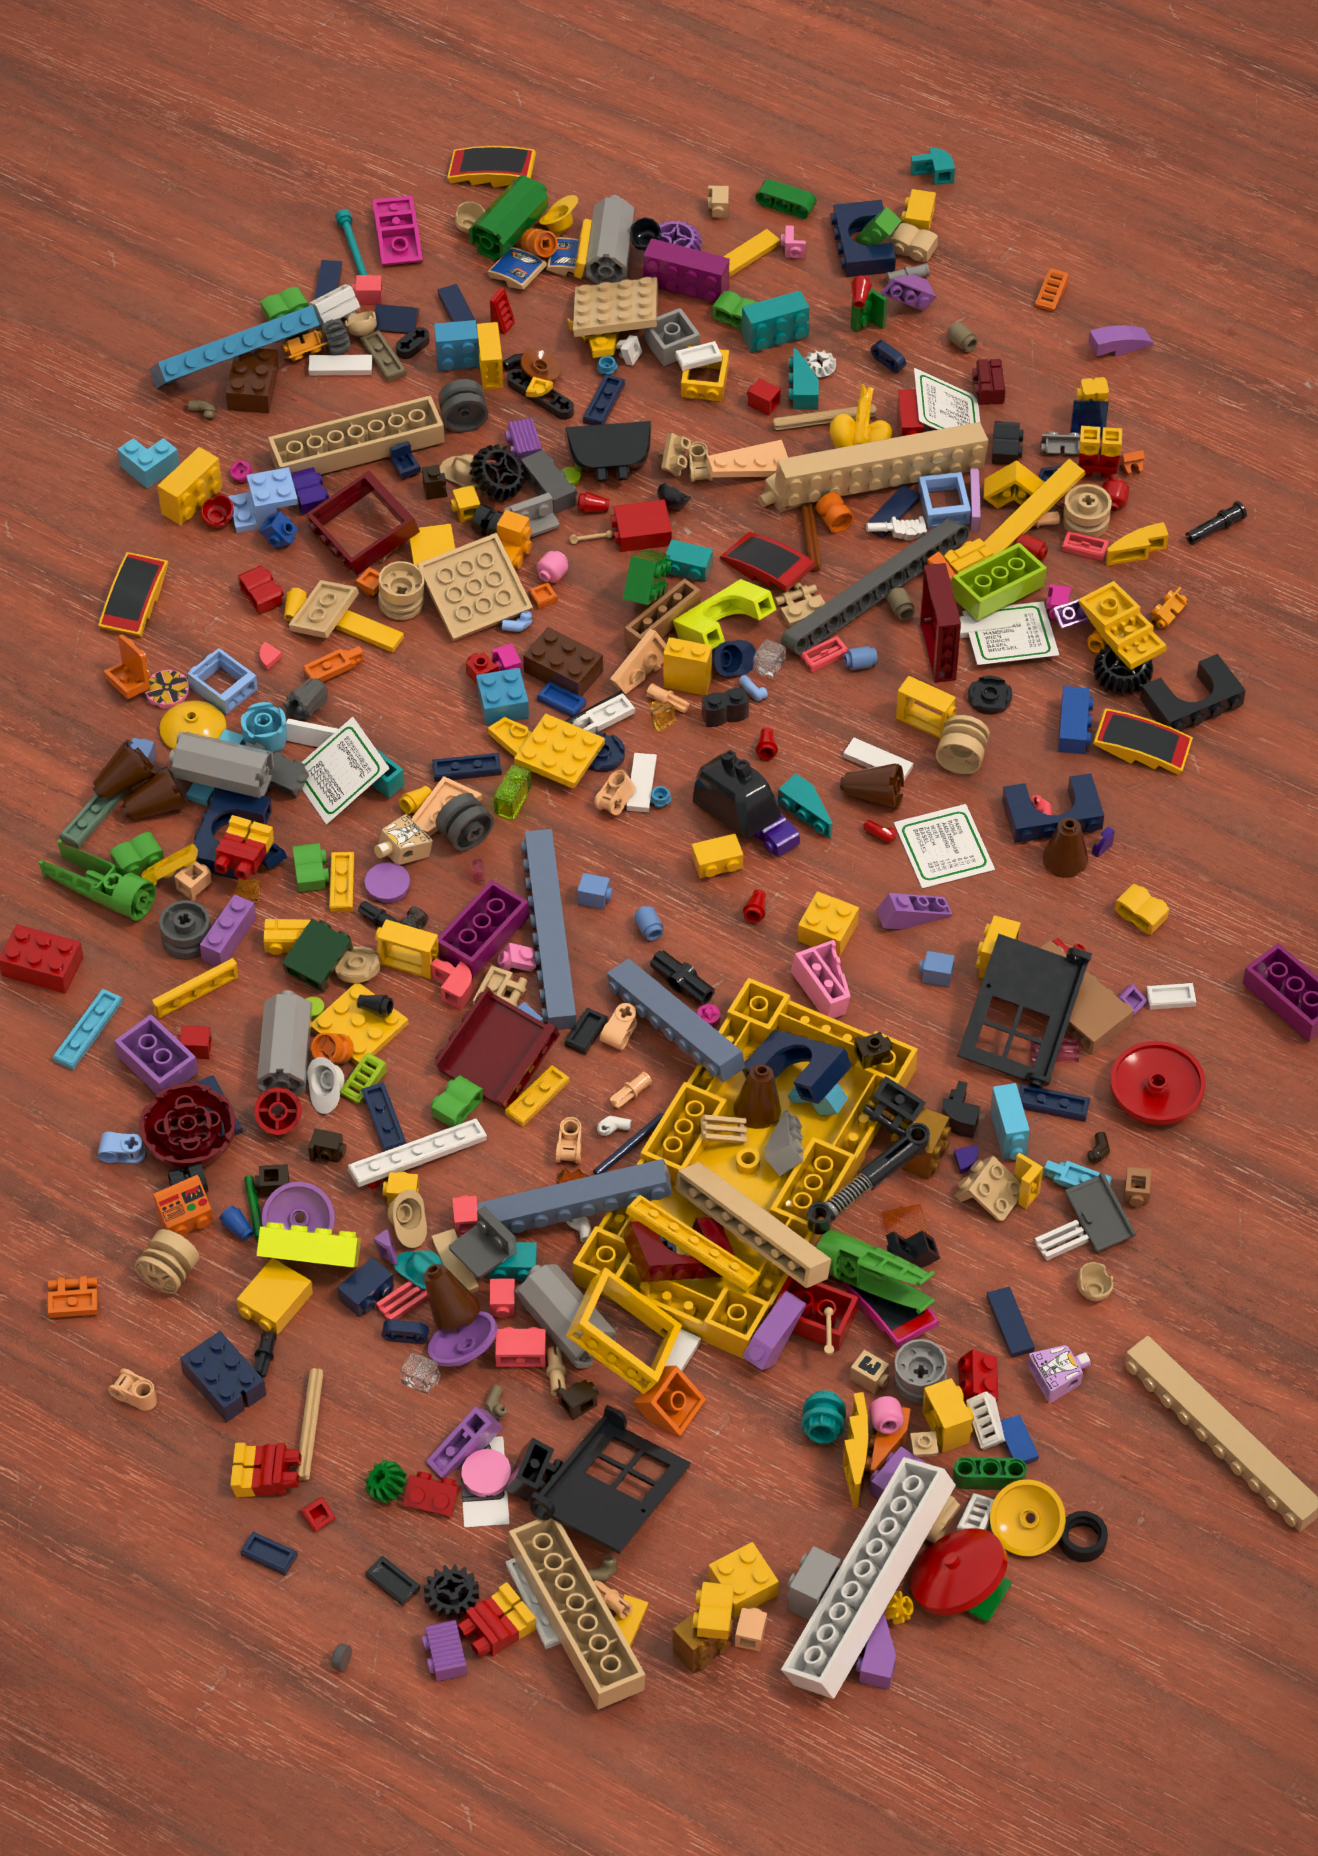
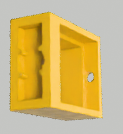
M498 322L477 324L482 388H503V367Z
M719 349L722 361L696 367L721 370L718 383L689 380L690 369L684 370L681 381V397L723 401L729 368V350Z
M908 676L898 690L896 719L941 739L944 723L948 718L956 714V697ZM915 701L941 712L942 716L915 704Z
M386 919L383 926L378 928L375 940L378 941L376 953L379 954L381 965L432 979L431 964L436 958L440 960L438 935Z

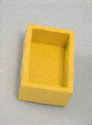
M198 447L157 486L161 514L181 526L192 518L194 513L203 506L206 499H210L214 494H217L222 488L219 458Z

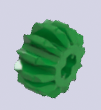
M384 1459L380 1464L374 1463V1469L368 1471L369 1477L364 1479L367 1484L365 1490L376 1502L379 1501L380 1503L387 1504L391 1500L397 1501L398 1494L404 1493L402 1490L403 1486L408 1484L405 1480L407 1474L400 1465Z

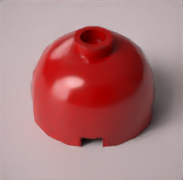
M282 1087L269 1088L261 1093L256 1100L254 1107L255 1120L267 1133L274 1135L287 1134L300 1122L302 1114L301 1103L297 1096L289 1089Z

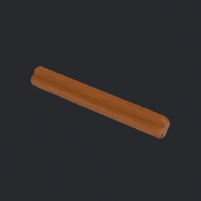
M808 502L801 504L807 556L815 561V567L811 571H819L821 569V560L813 503Z

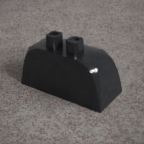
M651 421L566 427L565 441L574 468L584 473L595 472L597 482L608 481V471H616V477L619 481L628 480L629 470L641 468L646 464L650 449Z
M732 750L718 755L699 769L695 780L693 803L743 838L748 839L782 817L768 782L758 771L750 766V762L745 759L740 760Z

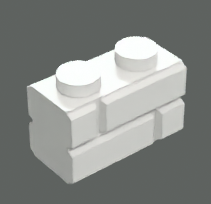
M346 284L309 303L310 306H313L321 326L331 319H341L343 317L347 319L349 316L355 315V311L360 309L352 287Z

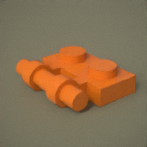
M85 1275L76 1279L58 1277V1280H48L49 1290L58 1289V1291L48 1292V1317L98 1315L97 1289H88V1287H98V1278H88ZM80 1288V1290H68V1291H66V1289Z

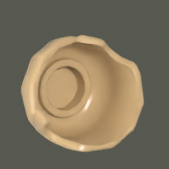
M466 201L460 204L455 214V225L460 231L469 234V228L485 212L484 208L476 202Z
M368 311L349 316L345 321L348 333L357 337L372 333L377 326L375 312Z
M1096 1262L1086 1263L1078 1273L1077 1288L1086 1299L1100 1301L1108 1298L1112 1293L1113 1276H1109L1106 1273V1267L1103 1264Z

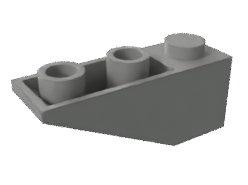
M787 1110L783 1112L765 1146L766 1160L779 1176L803 1162L802 1125L796 1116L792 1117Z

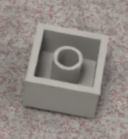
M679 308L658 316L657 327L644 328V341L664 367L677 361L675 351L686 349L688 346L700 345V334L683 310Z
M814 1546L809 1554L805 1553L799 1563L800 1570L797 1574L793 1573L787 1584L789 1588L786 1597L789 1600L788 1610L810 1620L839 1570L841 1559Z

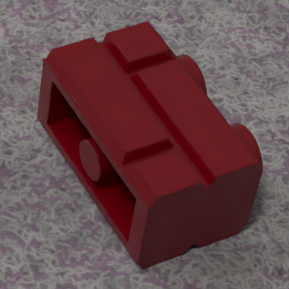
M977 360L976 368H972V380L977 381V384H974V396L979 397L980 405H990L991 403L1003 404L1005 402V383L1002 360Z

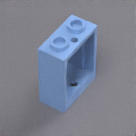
M961 472L919 477L918 492L927 530L934 529L945 520H948L946 518L962 525H970L971 509ZM958 490L961 505L932 508L928 492Z
M220 648L207 655L201 663L192 667L187 673L189 688L226 715L258 690L256 675ZM220 668L238 680L222 694H219L204 682Z

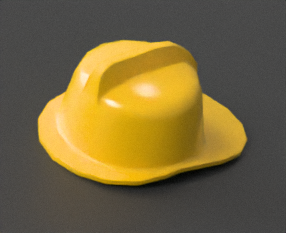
M569 195L558 200L540 218L539 223L546 225L548 230L554 233L556 237L562 235L573 224L572 210L578 203L577 196Z

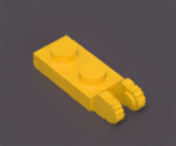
M193 843L144 870L141 877L156 885L157 880L160 878H168L177 869L183 866L187 868L195 863L198 854L197 847Z

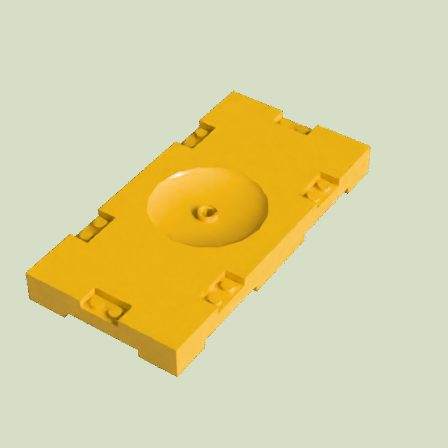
M748 978L727 1011V1018L718 1032L742 1051L744 1063L774 1029L844 1048L848 1053L852 1067L839 1080L838 1084L848 1099L838 1114L819 1116L811 1102L792 1103L788 1096L794 1088L793 1081L810 1062L792 1064L775 1078L781 1106L779 1120L786 1110L792 1117L796 1116L802 1125L801 1134L803 1136L802 1145L804 1151H802L803 1162L779 1176L768 1163L765 1156V1146L779 1120L776 1123L770 1124V1127L762 1129L744 1126V1128H747L745 1137L748 1140L744 1144L702 1140L701 1116L735 1117L733 1111L734 1103L746 1077L741 1070L725 1082H722L716 1076L712 1077L703 1065H697L688 1082H684L647 1141L640 1153L641 1158L637 1165L664 1159L670 1172L672 1196L650 1202L692 1228L696 1218L710 1216L675 1191L678 1170L700 1162L814 1246L820 1235L814 1234L808 1229V1208L815 1202L824 1203L853 1180L865 1159L867 1149L881 1127V1124L877 1121L874 1123L869 1120V1116L864 1114L862 1110L866 1104L874 1109L877 1105L870 1101L869 1098L885 1076L906 1088L916 1071L918 1048L889 1037L892 1043L890 1060L863 1069L854 1053V1041L856 1037L861 1039L871 1034L790 1001L789 994ZM885 1110L881 1113L888 1118L890 1116V1113ZM707 1122V1124L738 1127V1125ZM707 1130L709 1134L738 1136V1133ZM627 1207L608 1211L598 1227L595 1226L573 1262V1283L587 1289L591 1280L606 1267L682 1324L683 1330L700 1337L702 1341L744 1359L742 1356L747 1346L771 1312L787 1280L788 1274L723 1227L735 1256L761 1273L759 1279L747 1292L725 1277L642 1282L623 1239L630 1221L637 1220L625 1213ZM819 1216L814 1219L823 1220L824 1218ZM676 1246L677 1254L691 1256ZM601 1292V1294H600L601 1296H603V1297H605V1298H607V1299L612 1300V1299H611L610 1297H608L606 1294H604L603 1292Z

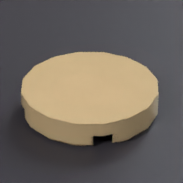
M363 946L353 947L351 952L348 951L343 955L335 967V973L342 981L349 983H361L370 980L380 970V957L371 948Z

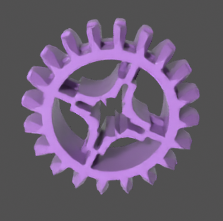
M671 219L670 222L663 220L662 225L659 224L661 241L701 251L702 238L699 230L695 229L694 225H689L688 221L681 223L680 219L677 222H673Z

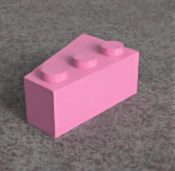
M834 940L795 953L790 971L818 1011L833 1019L846 1014L851 997L845 975L841 971V961L837 957Z

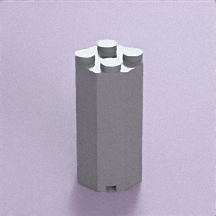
M611 195L609 198L605 197L596 203L593 209L586 257V277L597 285L603 282H620L627 278L631 249V225L634 223L635 209L617 195Z
M181 731L177 736V746L171 750L169 755V762L173 763L171 776L174 778L257 798L265 796L272 776L269 775V768L273 769L274 766L273 752Z
M284 990L280 994H276L264 1001L257 1074L258 1091L262 1093L269 1088L282 1087L289 1089L296 1096H299L306 1090L312 1003L290 990Z
M546 1264L542 1267L540 1265L534 1266L529 1271V1276L515 1290L518 1301L543 1329H546V1333L576 1368L591 1367L594 1365L592 1360L595 1358L566 1337L584 1295L557 1264ZM594 1307L588 1322L616 1342L614 1337L616 1336V1331Z

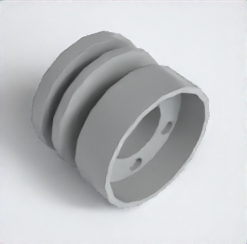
M925 1339L911 1340L898 1350L895 1358V1384L901 1397L907 1401L923 1404L924 1388L947 1380L946 1355L941 1347L933 1341Z

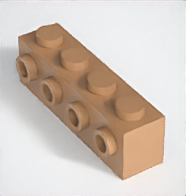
M684 578L624 628L625 645L633 650L649 629L655 630L661 638L666 636L675 628L672 620L700 604L701 590Z

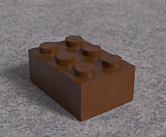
M259 348L233 358L226 388L228 410L259 413L270 412L279 370L277 350Z
M547 627L523 655L524 672L546 684L550 681L582 697L603 672V654Z

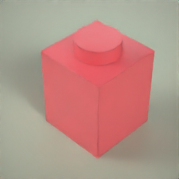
M357 275L356 284H352V289L359 305L382 304L381 275Z
M463 1195L458 1198H452L454 1226L457 1235H463L477 1225L478 1208L476 1196Z
M490 1279V1315L492 1317H515V1279Z

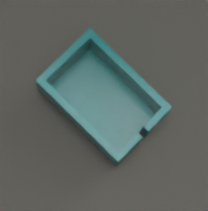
M796 291L742 307V337L751 353L809 336L808 321L810 307L802 292Z

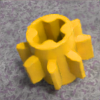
M901 1591L895 1592L884 1610L886 1619H893L894 1625L910 1620L909 1615L913 1613V1602L908 1596L902 1597Z

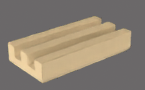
M703 1115L701 1116L702 1140L744 1144L748 1142L747 1137H745L747 1128H744L746 1118ZM707 1122L738 1125V1127L707 1124ZM707 1130L738 1133V1136L709 1134Z

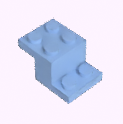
M289 467L247 475L248 492L228 496L233 502V522L236 533L261 529L268 516L277 513V508L298 504Z

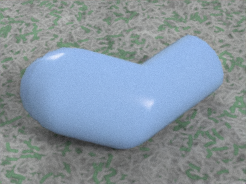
M523 611L520 618L516 621L504 619L502 630L522 632L531 625L533 621L531 619L532 614L528 611Z
M746 675L739 678V684L755 701H762V699L767 698L766 688L760 687L758 689Z

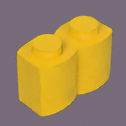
M1132 884L1116 900L1115 911L1121 917L1133 922L1137 928L1149 935L1168 918L1169 908L1163 900L1152 897L1146 888L1136 884Z
M703 1582L702 1590L697 1589L695 1605H700L699 1613L694 1612L693 1628H697V1637L728 1640L734 1585Z

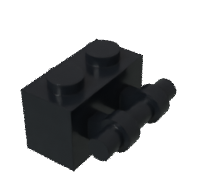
M885 1076L869 1098L870 1101L877 1105L874 1109L866 1104L862 1112L869 1116L868 1119L875 1123L877 1121L886 1127L887 1132L892 1135L895 1133L901 1137L906 1133V1129L901 1127L900 1123L904 1122L908 1126L912 1124L926 1102ZM885 1110L895 1116L893 1121L881 1114L882 1111Z
M532 1437L521 1450L505 1490L527 1501L534 1492H541L564 1463L559 1459H555L553 1464L549 1461L554 1449ZM544 1473H545L546 1476H547V1479H546L545 1482L542 1481V1478H543Z

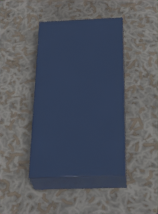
M254 1531L240 1551L241 1556L285 1576L298 1556L297 1551Z

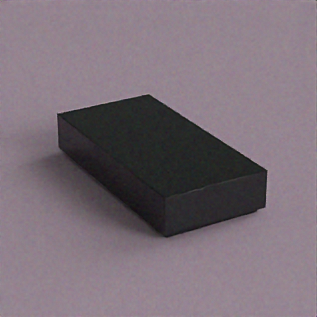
M586 1008L567 1037L565 1046L586 1055L608 1022V1016Z
M383 1555L365 1572L366 1578L401 1606H404L420 1590L418 1583Z

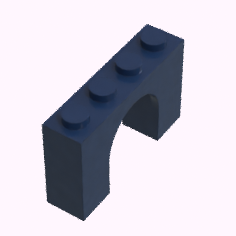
M882 200L833 205V213H830L831 226H835L833 228L834 240H838L836 244L837 254H841L840 267L845 270L846 277L884 274L895 271L896 257L892 243L862 245L851 238L853 234L862 231L865 225L884 209Z
M1092 774L1069 776L1068 793L1073 807L1061 815H1046L1038 811L1031 803L1026 783L1003 786L1002 802L1014 843L1042 838L1049 839L1058 823L1064 818L1076 819L1081 825L1082 832H1094L1103 829L1104 812Z
M218 788L216 794L213 793L211 796L209 810L203 814L201 828H197L193 844L198 849L196 861L199 864L206 865L211 874L242 881V879L235 876V869L229 868L224 874L215 871V849L220 842L214 836L221 827L229 824L232 815L251 820V825L253 822L267 825L272 813L271 798L266 796L257 798Z
M774 1029L746 1060V1068L742 1071L747 1078L753 1066L763 1064L773 1070L774 1077L776 1078L785 1068L792 1064L810 1062L793 1083L802 1100L819 1104L852 1067V1064L848 1058L847 1051L840 1046L836 1047L822 1041L818 1042Z

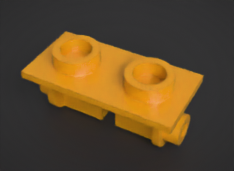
M314 330L302 335L303 344H301L299 337L285 341L281 346L283 352H287L288 356H285L284 359L291 358L292 361L304 357L302 353L310 351L313 354L323 350L321 346L326 345L327 342L321 343L320 339L323 338L321 331Z
M1181 587L1175 592L1170 590L1163 597L1162 600L1165 603L1162 606L1158 604L1150 612L1153 616L1149 622L1154 620L1160 629L1166 628L1176 617L1175 615L1187 604V598L1178 593Z

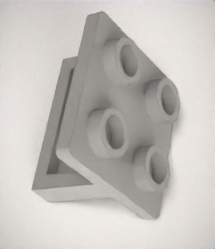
M549 492L504 508V512L508 510L529 517L530 527L532 528L530 537L559 528V522L553 513V498Z

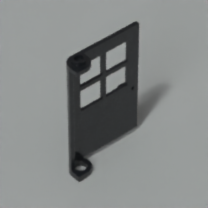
M998 934L957 1057L1025 1080L1033 1087L1042 1088L1043 1086H1048L1092 953L1077 948H1069L1066 957ZM992 997L1018 1006L1012 1028L985 1019ZM1023 1008L1049 1017L1043 1039L1016 1031ZM983 1025L1009 1034L1002 1056L976 1048ZM1014 1036L1040 1045L1033 1067L1007 1059Z
M606 1405L603 1417L541 1492H534L532 1494L530 1510L541 1520H549L551 1518L620 1554L690 1467L691 1462L627 1430V1420L624 1413ZM613 1439L638 1451L627 1466L602 1453ZM644 1454L668 1466V1469L658 1481L632 1469ZM597 1458L622 1470L611 1486L586 1473ZM627 1474L653 1486L641 1502L616 1489Z

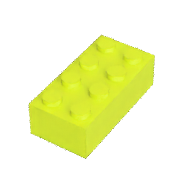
M267 1222L266 1226L260 1227L257 1256L358 1267L361 1237H356V1232L339 1231V1235L332 1234V1229L315 1228V1232L307 1231L308 1226L291 1225V1229L283 1228V1223Z

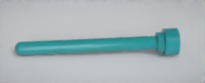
M346 209L340 210L335 214L336 222L344 230L359 275H368L351 228L353 221L351 213Z

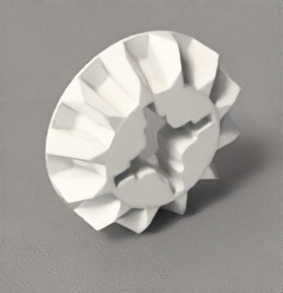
M815 350L814 353L808 352L807 357H804V360L816 377H826L836 369V358H833L832 353L827 354L825 350L822 352ZM817 360H820L821 363H823V364H822V367H821V365L817 362Z

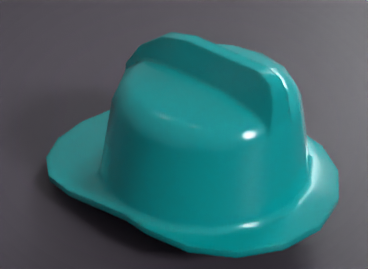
M409 1251L399 1254L397 1256L398 1263L396 1265L393 1264V1266L401 1276L421 1289L426 1290L423 1278L424 1273L429 1266L442 1264V1260L432 1251Z

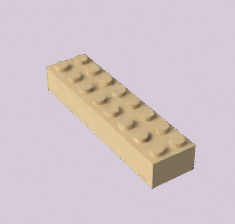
M431 395L268 437L270 456L275 469L289 467L290 473L314 467L316 473L320 474L390 457L391 447L407 441L411 444V451L445 442L444 425Z
M551 1518L549 1520L537 1519L510 1530L508 1548L596 1708L599 1710L644 1691L646 1674L561 1523Z

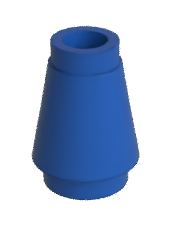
M230 1206L220 1215L221 1225L243 1241H247L254 1234L240 1208Z

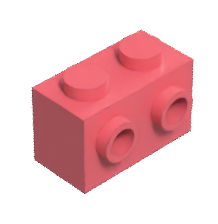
M512 1327L497 1329L496 1367H546V1329H539L537 1327H530L528 1329H514Z

